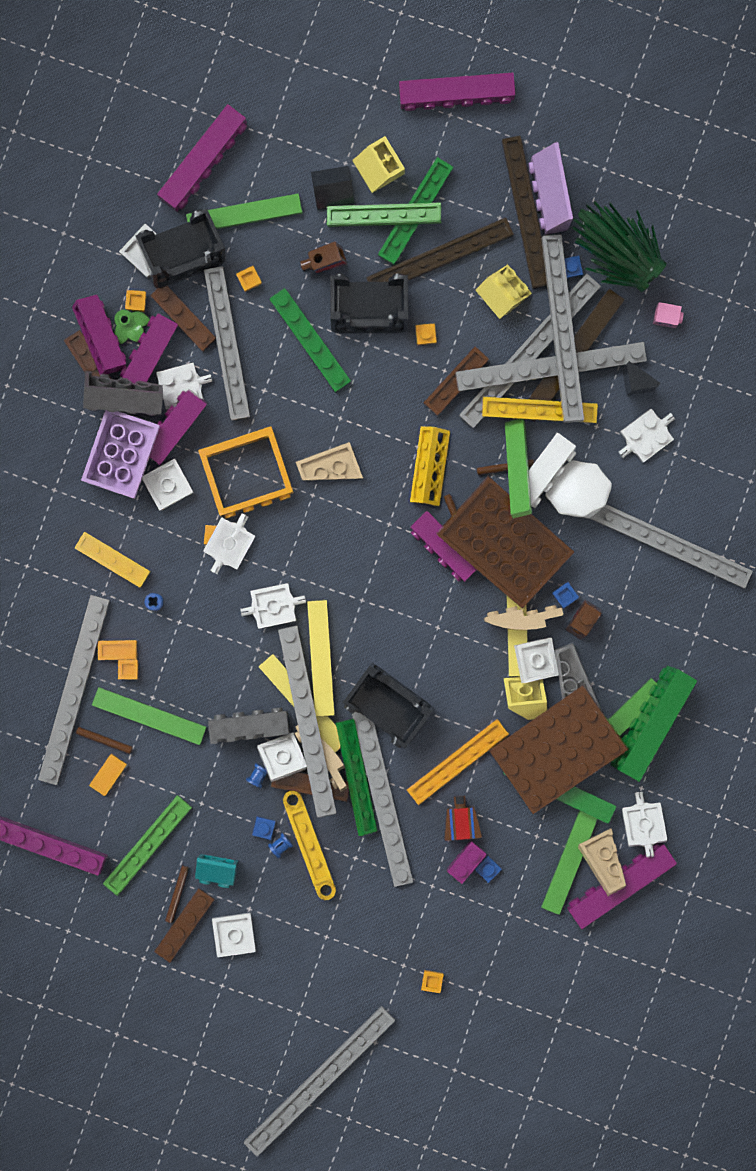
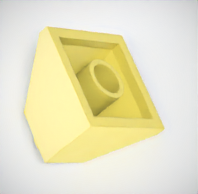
M520 677L504 678L508 709L527 720L535 719L547 710L543 679L521 683Z

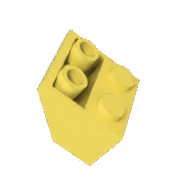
M385 136L369 145L352 160L371 193L405 174L404 166Z
M508 264L490 275L476 289V292L499 319L510 313L532 294L527 285L520 280Z

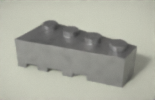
M85 370L83 408L91 411L100 409L109 412L124 411L129 414L146 413L151 416L161 415L163 385L137 381L135 384L128 380V378L122 377L114 380L110 379L107 374H101L100 377L93 376L91 371Z
M572 642L555 649L562 699L584 685L600 707L574 643Z
M282 707L272 708L270 713H264L263 710L252 711V715H245L244 712L233 713V717L227 718L225 714L214 715V719L208 721L210 744H216L221 741L232 742L239 739L248 740L258 737L290 734L287 711H283Z

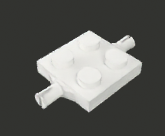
M194 363L156 372L159 385H163V400L166 410L171 405L173 407L179 402L177 397L183 390L187 392L190 389L203 399L201 392L202 384L213 382L212 379H208L212 378L211 374L199 377Z
M649 409L621 430L620 433L625 438L627 446L618 451L619 454H622L620 456L624 458L630 452H633L641 462H645L674 439L666 427L675 420L672 417L673 415L669 413V415L661 420L652 409Z
M241 513L237 523L229 522L224 518L220 519L203 550L216 560L210 571L218 574L222 565H229L238 569L255 538V535L247 532L243 527L249 518L248 516Z
M288 583L250 591L252 607L241 609V612L249 611L241 613L243 617L253 614L257 620L258 629L296 621L295 605L306 603V600L298 601L305 599V596L293 598Z
M636 792L637 804L632 807L622 808L628 847L645 846L646 858L654 857L652 845L667 842L661 803H644L643 792Z

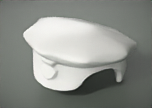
M572 460L563 466L565 469L559 477L555 476L552 479L553 485L545 495L558 513L591 518L601 508L605 507L612 483L597 464Z

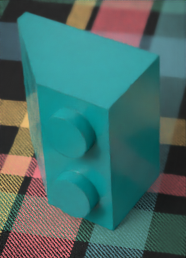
M200 854L197 858L195 879H199V883L210 884L215 882L220 887L229 888L230 885H234L238 861Z

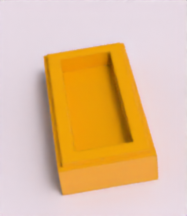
M137 640L98 641V660H137Z
M111 753L89 786L103 796H106L127 764Z

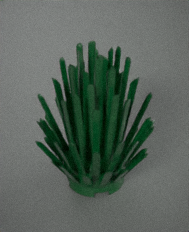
M594 201V205L599 209L600 214L586 203V207L592 213L580 209L578 216L582 223L576 218L573 219L584 231L577 229L575 226L571 228L591 243H586L580 238H576L577 241L574 243L605 263L594 258L590 259L591 262L612 272L588 267L585 270L609 276L606 280H602L601 283L634 287L642 293L660 275L667 264L661 258L654 225L651 226L653 233L651 237L649 229L645 228L638 209L636 211L639 218L637 224L633 218L630 219L628 217L629 226L611 202H609V205L613 209V213L607 206H604L603 210Z

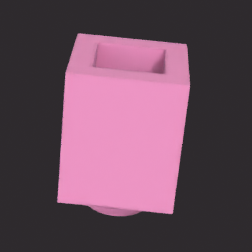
M659 302L656 305L653 324L676 328L683 320L682 306Z

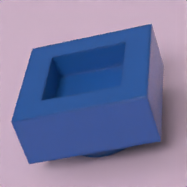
M579 256L564 259L567 279L583 275Z
M569 582L552 593L563 609L579 598Z
M257 816L252 835L271 840L276 821Z
M488 855L475 868L488 883L502 870Z

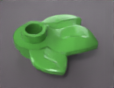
M120 310L114 318L117 325L114 333L121 344L128 338L138 342L144 332L142 327L146 326L150 319L140 311L131 313L128 310ZM122 316H127L128 321L126 323L121 322Z

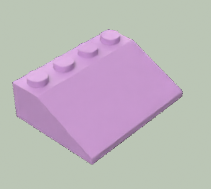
M557 142L533 155L531 162L528 163L529 172L534 175L535 180L532 181L533 192H537L538 196L536 208L537 211H541L542 216L539 219L540 228L544 230L545 235L568 231L573 220L559 144Z
M105 410L81 481L135 499L160 425L118 411L109 412Z

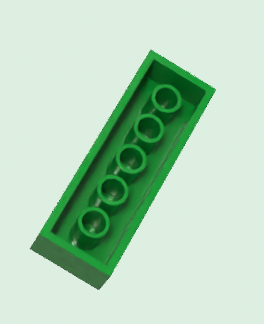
M666 666V668L661 670L657 685H653L649 691L650 698L647 702L644 701L639 709L641 713L638 719H633L630 724L631 729L629 733L623 736L622 740L628 750L612 760L610 764L640 782L697 682L691 676L670 666Z

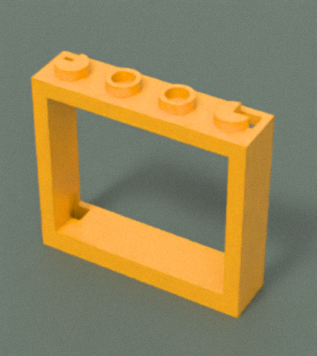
M271 426L198 450L219 515L221 517L225 516V519L236 516L235 512L243 510V513L252 511L254 506L259 504L262 507L273 504L272 500L277 498L280 501L286 500L291 497L290 494L294 493ZM269 437L285 488L224 508L208 457Z

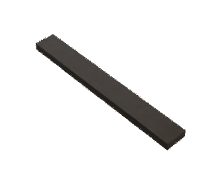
M521 136L502 139V146L532 289L547 286L542 237Z
M505 217L370 275L366 279L367 282H388V279L393 274L400 273L408 275V281L512 237L514 234Z
M610 288L575 334L576 353L587 351L625 300ZM558 375L543 378L528 400L551 401L560 389Z

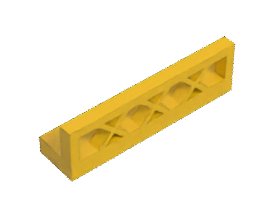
M421 426L410 502L433 506L440 505L450 436L449 430ZM438 433L443 434L442 442L440 444L438 442ZM437 452L440 455V459L438 462H436L435 460V454ZM434 471L437 473V479L435 481H433L432 474ZM432 490L434 492L433 501L429 500V495Z

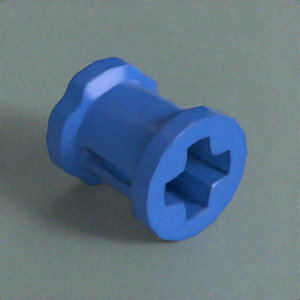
M151 593L146 596L144 602L149 610H159L162 608L163 598L161 595ZM151 598H158L157 606L150 605L152 603Z
M255 763L254 771L246 780L261 788V783L268 773L265 767Z
M282 833L281 837L273 844H268V847L277 858H280L281 853L289 847L292 848L293 844Z

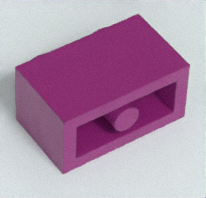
M470 840L446 870L463 884L487 854Z

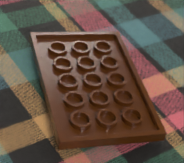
M489 476L436 533L522 609L574 553L567 544L534 515L529 514L513 518L510 509V494Z
M582 685L489 751L532 814H534L620 756L628 748L589 691Z

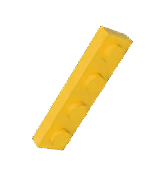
M86 532L83 533L75 546V549L140 588L151 572Z

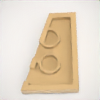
M350 442L296 462L303 481L363 479Z
M612 829L578 846V849L608 896L626 886L621 864L616 853V844H614Z

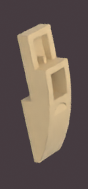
M556 605L545 607V612L538 613L536 609L526 612L527 616H524L523 610H518L517 606L507 608L506 613L499 614L498 611L487 613L488 617L484 618V622L507 629H538L546 627L545 619L562 616L563 611L562 608H557Z
M297 725L295 726L297 729L295 735L298 741L301 743L299 727ZM321 739L327 770L332 775L330 781L335 789L339 788L342 792L347 789V786L338 771L345 767L333 749Z

